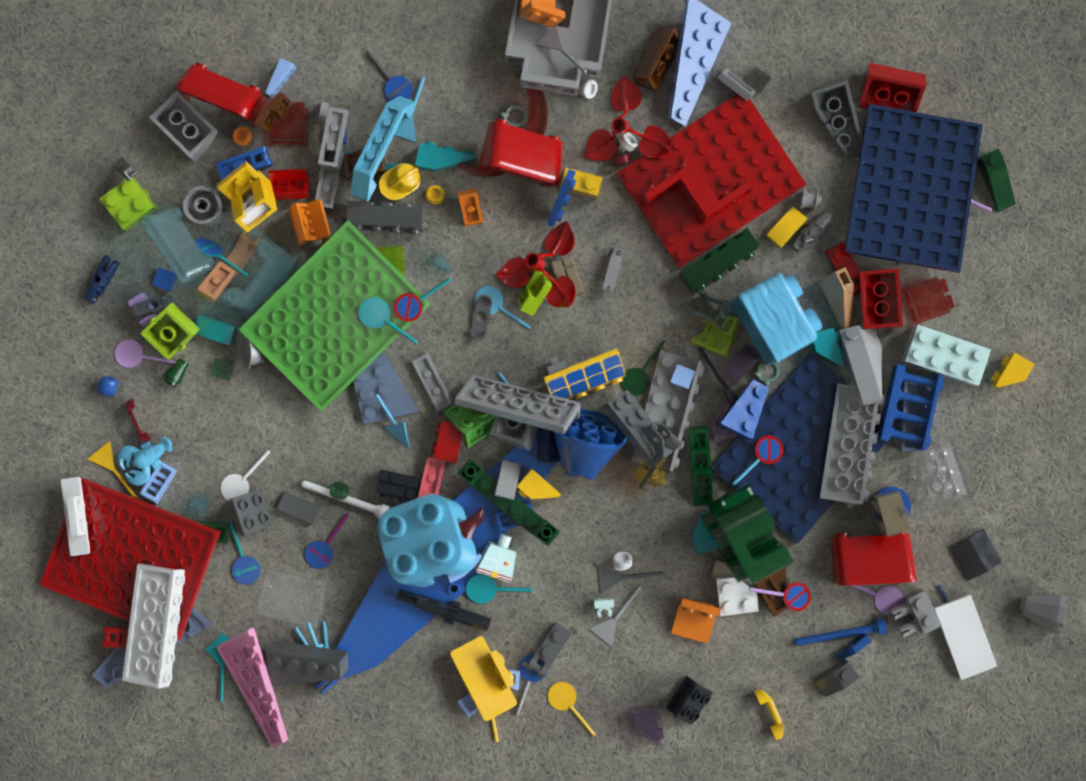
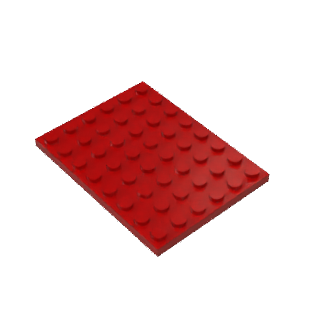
M739 94L734 95L670 137V152L656 158H649L643 155L616 173L679 269L807 185L750 99L746 101ZM685 162L688 164L693 162L717 198L727 190L730 192L734 191L735 185L744 179L746 181L752 179L756 184L749 193L704 223L678 185L647 206L642 201L643 193L647 187L652 184L657 186L660 184L661 178L668 173H671V175L675 174L677 168Z
M80 477L90 553L76 556L70 555L66 518L64 516L39 586L130 622L137 564L174 570L183 569L185 570V582L182 588V603L180 604L179 611L180 620L177 626V641H180L221 531Z

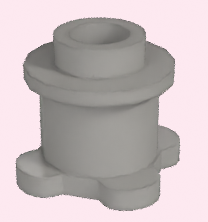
M803 189L799 209L802 210L804 207L816 210L821 205L822 196H819V192L810 193L807 192V189Z

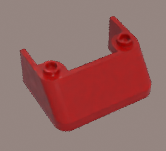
M197 62L196 65H190L175 87L185 99L190 101V98L193 97L242 117L255 128L257 127L255 125L257 117L267 103V99L260 92V88L251 84L248 87L207 70L205 65Z

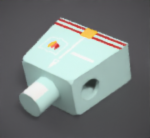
M501 534L498 543L489 541L481 554L482 558L474 568L475 571L511 583L516 558V551L509 548L512 537Z

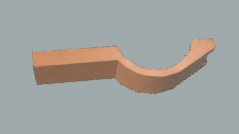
M245 230L240 235L230 255L226 258L241 270L248 264L262 240L259 237L256 241L247 237L248 233ZM219 261L198 287L197 293L214 303L233 277L238 275L239 272L224 261Z

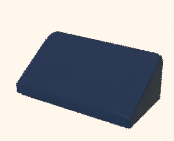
M538 427L537 461L545 463L559 462L560 457L554 432Z

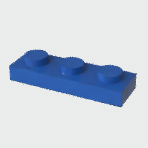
M569 169L547 222L549 226L554 227L556 221H561L564 213L561 208L562 206H567L570 195H567L569 190L573 191L577 181L573 179L576 173L573 170Z

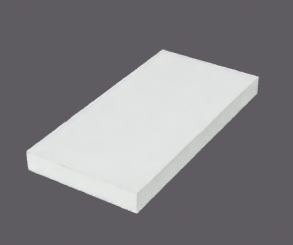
M970 594L933 607L942 624V633L961 680L997 667Z

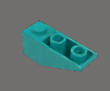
M425 141V144L420 143L415 167L426 171L438 172L476 162L477 158L473 155V152L468 150L458 152L453 147H436L435 143Z

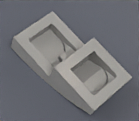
M502 460L494 496L514 500L521 464Z

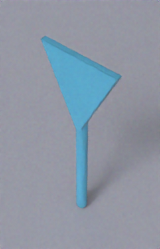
M424 76L421 77L414 98V101L416 102L418 101L425 80ZM412 113L410 119L404 118L400 122L394 135L416 142Z

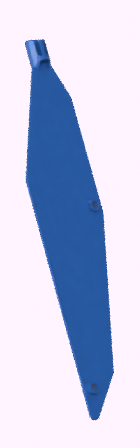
M537 431L530 451L515 447L486 473L498 482L502 460L521 464L518 482L531 468L545 479L557 462L545 463L537 461ZM472 486L453 500L462 506L466 515V520L458 523L463 538L473 541L476 552L480 551V554H482L489 541L498 543L500 535L508 532V530L499 531L494 513L502 510ZM517 487L515 496L523 503L529 502L531 498L527 497L525 499L517 492L519 489ZM507 514L499 516L500 519L509 517ZM510 520V521L501 523V525H502V527H503V526L512 524V523H514L515 521H514V520ZM385 559L336 648L337 650L348 651L349 669L341 679L377 667L436 616L416 608L414 605L397 600L396 596L399 589L450 604L451 600H455L466 591L467 582L470 578L477 575L478 572L473 568L466 575L450 583L448 575L444 574L433 578L435 583L433 585L416 587L395 581L389 573ZM452 585H456L458 589L456 591H452L450 587ZM332 680L319 693L321 695L324 694L339 680ZM319 681L314 686L315 689H319L327 681Z

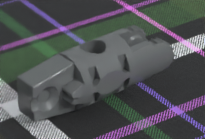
M820 212L814 219L812 218L799 232L791 246L799 253L804 251L823 233L825 227L832 220V214L830 212Z

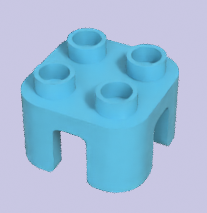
M429 494L390 508L382 514L378 522V534L389 573L395 581L416 587H427L435 584L433 578L444 574L458 576L468 572L473 567L476 560V549L472 540L465 539L461 535L458 523L465 521L466 515L459 503L440 495Z

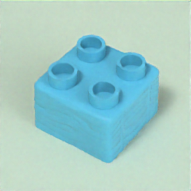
M776 273L740 293L730 301L766 366L778 363L817 339L815 332L822 329V324L813 309L809 308L803 311L796 300L803 293L798 281L792 274L783 277L780 273Z

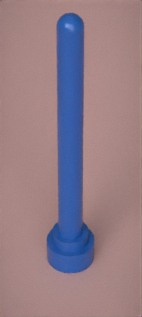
M884 618L877 619L875 622H872V625L796 638L794 644L800 646L871 632L882 635L887 634V628Z

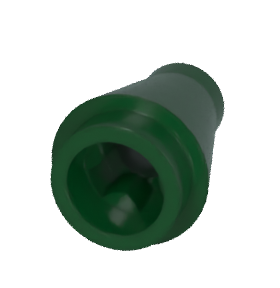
M179 358L164 374L163 380L175 388L178 384L181 385L189 364Z

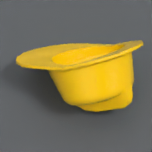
M401 163L385 172L379 181L381 194L387 199L399 200L412 193L419 187L421 182L419 169L409 163Z

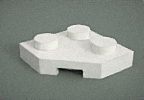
M733 575L716 577L720 616L759 611L757 592L749 591L750 586L742 581L737 583Z

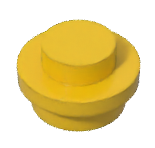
M433 185L427 189L426 198L431 204L437 205L443 202L445 192L442 187Z

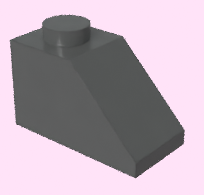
M844 659L814 682L823 695L827 697L847 688L859 679L860 676L849 661Z

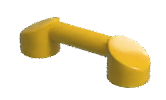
M761 689L755 690L754 693L759 704L766 703L775 723L769 727L777 741L783 736V722L772 698Z

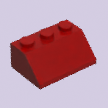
M869 62L863 81L859 107L868 108L869 104L917 112L926 88V74Z
M899 268L861 271L863 328H903Z

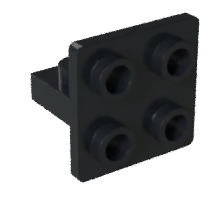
M686 676L666 709L672 712L676 718L693 724L699 719L700 712L709 703L713 692L689 676Z

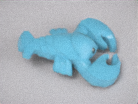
M161 437V443L151 446L150 441L141 443V450L129 445L121 448L117 457L120 468L122 470L126 469V460L127 467L133 463L134 467L142 469V472L130 470V473L135 475L134 477L129 473H125L126 479L135 486H144L150 479L151 465L154 471L160 468L162 462L158 458L161 457L165 450L169 452L173 450L171 447L172 443L170 439Z

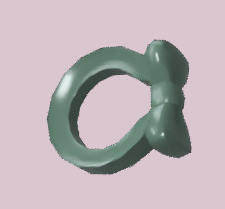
M513 105L505 113H501L500 118L506 120L508 125L520 128L525 125L528 115L523 107ZM513 110L520 111L523 114V121L518 124L509 123L507 119L509 113Z
M763 361L758 366V370L754 371L753 374L768 387L770 382L778 379L781 369L778 363H774L776 375L773 378L764 379L761 374L762 368L766 363Z

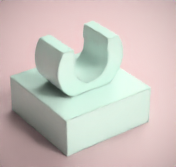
M594 599V608H598V617H601L603 609H606L608 616L611 617V607H614V599Z

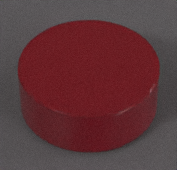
M630 154L611 158L612 165L616 166L630 162Z

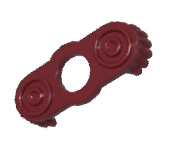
M133 398L125 402V406L129 415H131L141 442L151 441L147 432H141L132 412V409L135 408Z

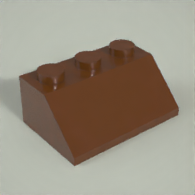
M658 27L657 31L652 34L648 49L644 50L639 66H636L633 71V79L637 85L657 93L677 54L679 35L675 27Z

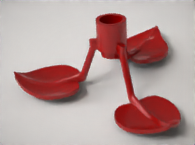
M623 76L617 82L611 96L613 108L616 111H625L611 123L613 136L605 129H598L590 135L584 156L588 159L605 161L614 157L618 151V144L614 141L617 133L624 135L630 132L641 137L639 150L644 156L649 158L662 156L671 150L670 138L661 127L649 125L645 128L644 134L630 129V124L624 117L627 115L628 109L635 110L639 107L642 101V93L639 87L626 76Z
M565 221L559 224L546 237L544 247L551 253L542 254L539 252L536 254L532 252L525 259L521 257L512 258L495 274L496 277L506 286L519 289L528 284L530 280L528 273L531 272V269L535 272L540 271L553 283L552 288L546 295L547 302L553 307L569 308L576 297L574 282L567 276H560L555 281L543 269L545 266L543 257L554 256L556 253L560 256H565L573 250L575 236L569 223Z

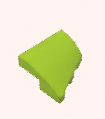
M720 313L713 322L718 324L721 330L707 325L703 328L704 331L696 338L693 337L691 339V343L727 358L741 322L738 318Z

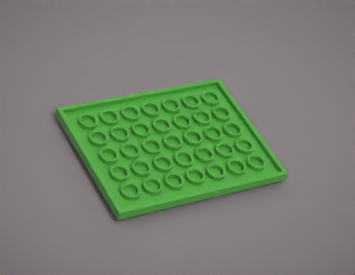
M348 220L239 331L322 412L400 335L399 332L387 324L380 328L365 326L359 318L360 305L371 297L384 300L390 309L388 321L404 331L412 322H405L396 316L394 303L404 293H412L418 297H421L422 294ZM426 298L421 301L423 304L422 313L431 305Z

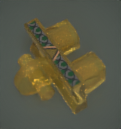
M663 459L652 468L643 460L642 463L649 470L647 471L643 466H640L633 475L640 481L637 487L642 490L651 481L653 487L657 485L664 486L667 481L664 476L665 471H658L666 459Z

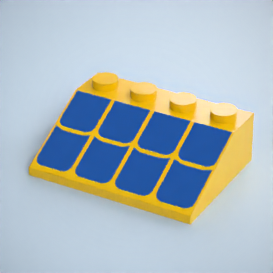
M616 348L546 376L544 379L550 395L568 400L574 397L581 399L587 396L586 392L591 390L598 392L605 389L604 385L612 383V385L622 382V378L625 377V371L619 351Z

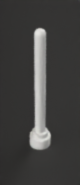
M308 481L301 482V486L305 489L375 513L374 515L378 519H380L385 511L390 509V506L384 504L376 506Z

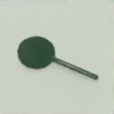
M662 341L643 369L631 368L625 372V377L622 378L623 381L621 382L624 391L628 390L633 396H638L648 389L649 377L645 371L666 344V341Z

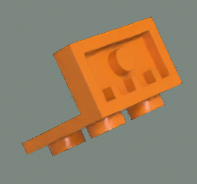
M681 596L671 633L708 643L715 617L719 616L720 608Z

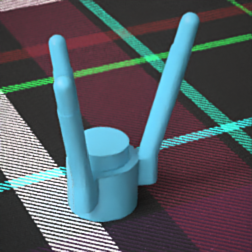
M308 622L307 627L314 646L330 648L328 645L326 622L322 623L324 646L323 643L318 644L311 623ZM295 627L294 630L303 645L309 646L298 627Z

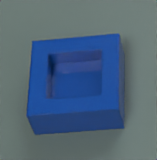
M158 267L152 285L171 292L178 274Z

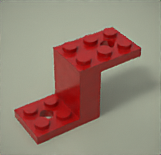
M685 162L677 168L675 174L671 175V173H668L661 178L660 184L657 186L652 184L647 187L643 193L642 201L647 206L678 185L704 223L749 193L756 184L752 179L749 181L744 179L735 185L734 191L730 192L727 190L717 198L693 162L690 164Z

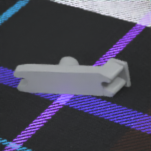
M614 247L604 280L603 291L610 287V292L613 293L625 249Z

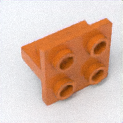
M321 199L309 203H294L290 205L289 213L298 246H303L331 235Z

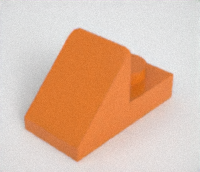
M477 189L457 192L465 226L484 223Z

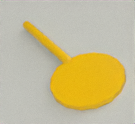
M557 682L552 685L548 692V701L551 706L560 711L570 708L590 734L595 736V732L573 707L576 701L574 687L566 682Z

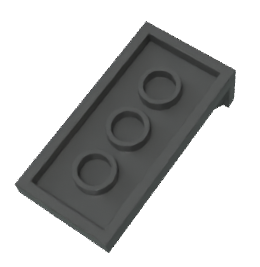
M628 390L603 406L650 468L654 467L683 444L682 440L680 441L663 423L659 421L652 422Z

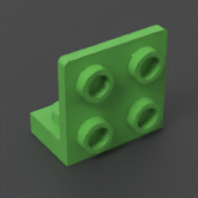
M455 404L443 411L444 416L461 431L463 443L467 448H470L489 435L496 415Z

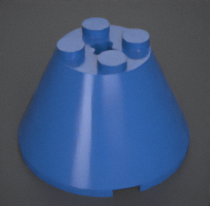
M580 409L579 419H573L564 434L553 431L565 474L572 477L578 475L587 479H595V476L626 443L628 438L617 424L608 420L609 416L592 410Z

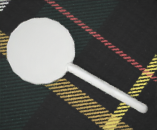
M269 450L261 456L244 476L231 474L224 478L221 483V493L226 500L229 501L231 498L249 493V484L246 478L268 456Z

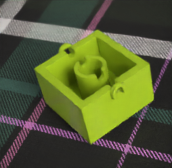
M134 177L131 178V181L125 179L100 198L103 205L125 231L130 230L158 209L149 197V192L143 189Z
M172 302L157 317L154 316L149 321L150 324L140 334L169 361L178 351L181 352L186 347L185 344L200 328Z

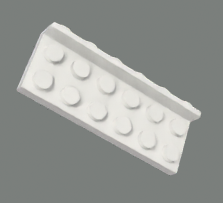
M137 564L122 681L155 688L170 685L172 680V664L175 659L174 649L177 641V626L180 620L179 611L180 604L182 603L185 570Z

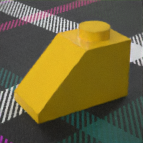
M532 468L517 484L519 488L517 492L525 499L527 497L531 499L556 498L561 495Z

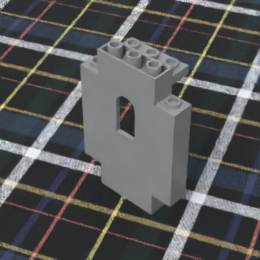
M515 0L505 52V63L523 66L520 87L577 96L581 75L600 78L612 0H573L569 28L557 26L563 49L586 69L587 73L585 74L561 51L535 45L551 27L521 18L520 0Z

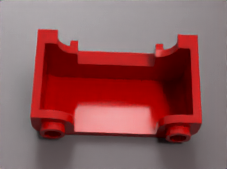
M496 119V121H491L488 124L478 167L486 170L489 167L498 172L503 171L530 179L535 183H540V186L557 187L559 186L561 176L563 142L559 141L560 137L554 135L547 137L508 125L506 120Z
M848 532L836 533V536H831L833 583L841 586L916 582V571L909 533L902 532L891 536H848Z

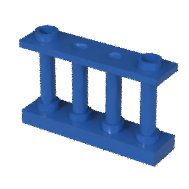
M893 365L877 440L887 442L889 438L894 437L919 443L917 450L925 451L931 444V436L929 435L939 391H942L944 386L943 375H934L932 380L907 374L904 371V365ZM908 381L931 387L929 398L902 392L900 390L902 382ZM904 400L927 406L925 417L898 411L896 408L897 401ZM897 418L922 424L921 435L918 436L894 430L892 427L893 420Z

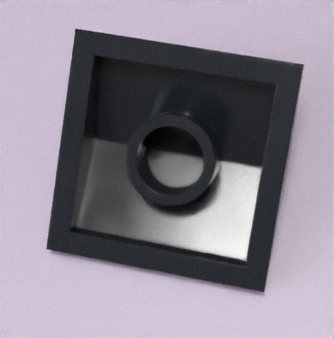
M983 528L949 546L967 580L985 574L1002 563Z

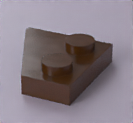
M787 566L753 585L757 589L784 593L788 586L786 579ZM759 593L772 617L788 609L783 596Z

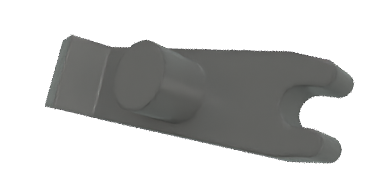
M121 157L119 161L122 165L116 170L127 181H131V178L137 172L132 169V166L124 157Z

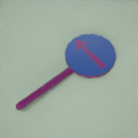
M348 513L344 515L326 542L316 540L307 546L305 559L311 567L322 569L331 563L333 550L329 543L348 518Z

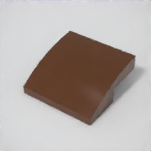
M280 92L272 98L257 117L255 125L262 132L270 133L276 117L284 119L291 103L284 93Z

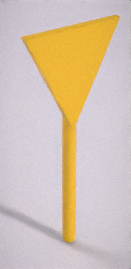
M110 441L88 458V460L113 471L131 496L139 499L116 470Z

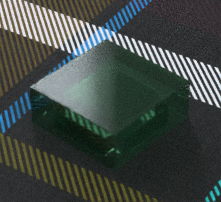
M215 358L211 376L231 380L235 362Z

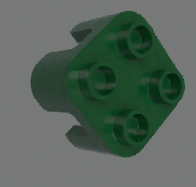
M746 483L707 504L710 512L701 516L710 535L717 543L718 550L737 583L748 579L750 584L753 585L794 562L787 547L782 543L780 544L771 529L774 528L775 523L761 498L757 494L753 495L750 484Z

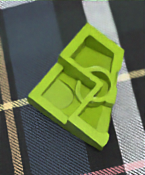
M534 271L517 300L520 311L532 316L552 288L550 280L542 272Z

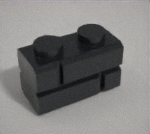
M382 469L376 493H380V497L391 499V496L399 497L398 501L407 503L410 500H415L420 478Z

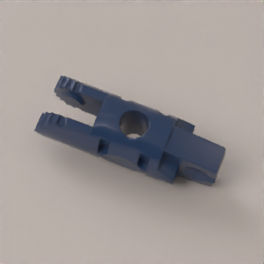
M107 255L101 260L86 288L88 290L84 299L90 303H95L99 296L103 295L120 265L118 261L114 260L107 271H105L110 262V257Z

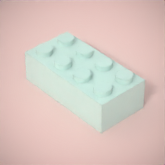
M915 325L912 327L901 362L976 387L980 385L991 349L921 325Z

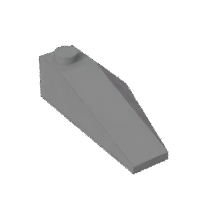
M858 325L839 330V345L844 352L845 361L862 405L865 406L882 401V346L876 331L864 329Z

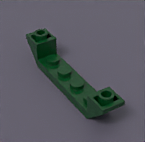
M470 458L458 471L457 474L546 546H549L560 533L556 527L540 517L516 496L513 501L494 496L497 481Z

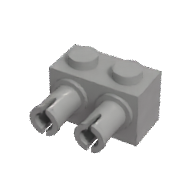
M922 589L903 596L905 603L889 609L895 621L909 613L913 617V621L898 627L903 638L917 631L926 634L942 626L926 591Z

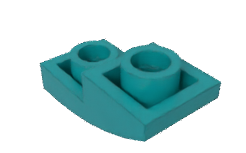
M198 314L195 325L200 328L196 334L223 344L232 345L237 327L223 321L214 320L203 314Z

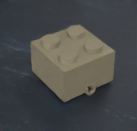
M892 490L872 496L873 501H870L873 512L878 515L879 519L876 520V524L881 533L891 536L911 530L907 518L908 510L904 508L899 491Z

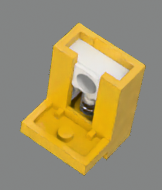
M246 161L217 184V188L231 200L234 221L247 233L277 210L271 181L259 170L256 171Z

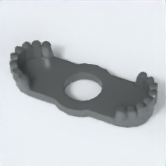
M169 294L149 298L132 306L131 317L136 321H142V316L156 314L164 310L172 302L177 305L176 300ZM151 302L158 303V307L155 309H149L147 306Z
M485 294L477 297L476 308L472 314L473 323L470 335L477 340L485 337L488 323L491 320L490 312L493 302L491 297ZM483 311L487 314L485 322H479L476 319L478 312Z

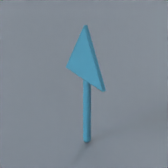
M376 394V399L393 424L385 427V429L409 449L405 422L397 424L380 396Z

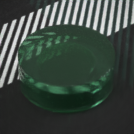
M334 482L330 486L329 493L333 498L343 500L348 497L350 489L343 482Z

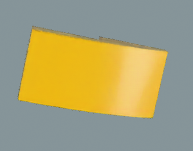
M792 207L770 230L766 237L781 249L808 218L795 207Z

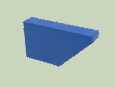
M861 634L838 652L836 657L842 661L859 652L871 640L865 634Z

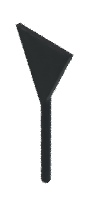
M699 347V351L721 383L728 402H736L738 396L720 377L703 348Z

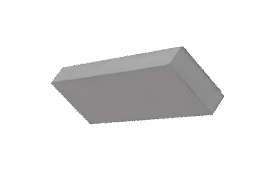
M426 353L412 360L411 363L436 412L453 405L454 402L429 354Z

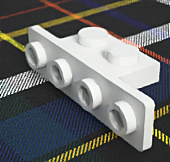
M81 478L62 479L61 487L70 555L89 554L90 546Z

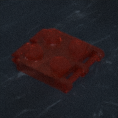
M291 102V108H288L284 119L276 117L269 133V146L286 145L291 147V145H304V147H308L309 109L305 108V102ZM274 139H286V141H274ZM291 139H303V141H291Z
M938 277L901 289L908 303L906 305L907 309H910L913 325L950 313L949 309L955 307L951 295L944 296V293L949 291L945 278L939 280ZM908 291H910L913 303L910 300ZM913 307L916 308V311H917V314H918V317H919L918 320H917V317H916V314H915V311H914V308H913Z

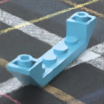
M399 96L386 103L353 169L351 196L369 202L376 187L373 177L402 118L410 119L417 105L416 101Z

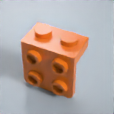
M520 0L521 18L551 28L565 19V11L555 8V0Z

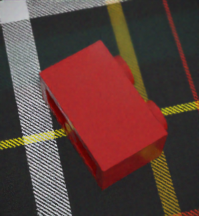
M442 421L441 424L437 425L435 435L439 436L437 443L433 442L431 454H434L433 458L457 463L462 433L451 422Z

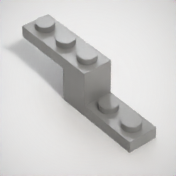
M329 107L318 160L321 170L315 200L321 199L324 208L334 210L344 153L341 149L349 112L348 110Z

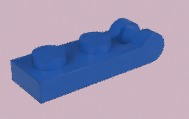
M267 146L216 163L221 180L245 161L256 171L272 166L273 162L268 157L267 153L269 151ZM260 156L262 161L257 163L255 157Z

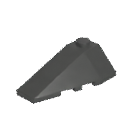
M840 77L821 84L810 92L816 113L847 159L860 155L862 135L848 80Z

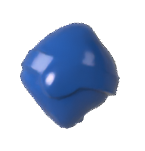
M109 376L101 377L97 385L98 394L107 397L115 395L118 380Z

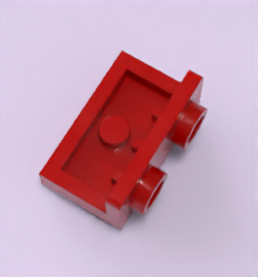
M307 169L270 170L268 172L275 200L308 198L309 179Z

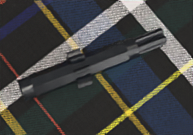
M399 589L396 596L397 600L414 605V607L444 617L445 623L454 625L456 621L487 631L491 622L489 617L460 608V602L451 600V603L448 604Z

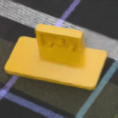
M482 636L451 651L450 657L484 721H489L516 706L517 701L509 688L514 685L513 675L506 669L502 654L498 653L497 650L491 652Z

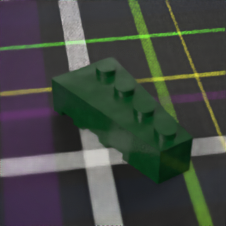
M747 227L740 234L733 236L722 246L715 248L707 256L702 257L679 274L691 292L696 290L699 293L698 289L704 290L707 288L706 283L711 280L716 282L722 278V273L727 269L731 272L739 266L738 262L742 259L747 261L755 256L754 251L760 245Z

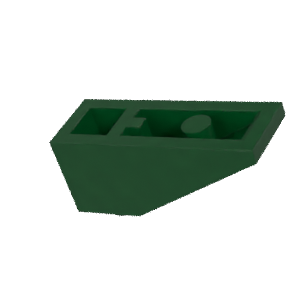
M1000 149L980 156L977 159V165L997 212L1016 205L1007 166Z

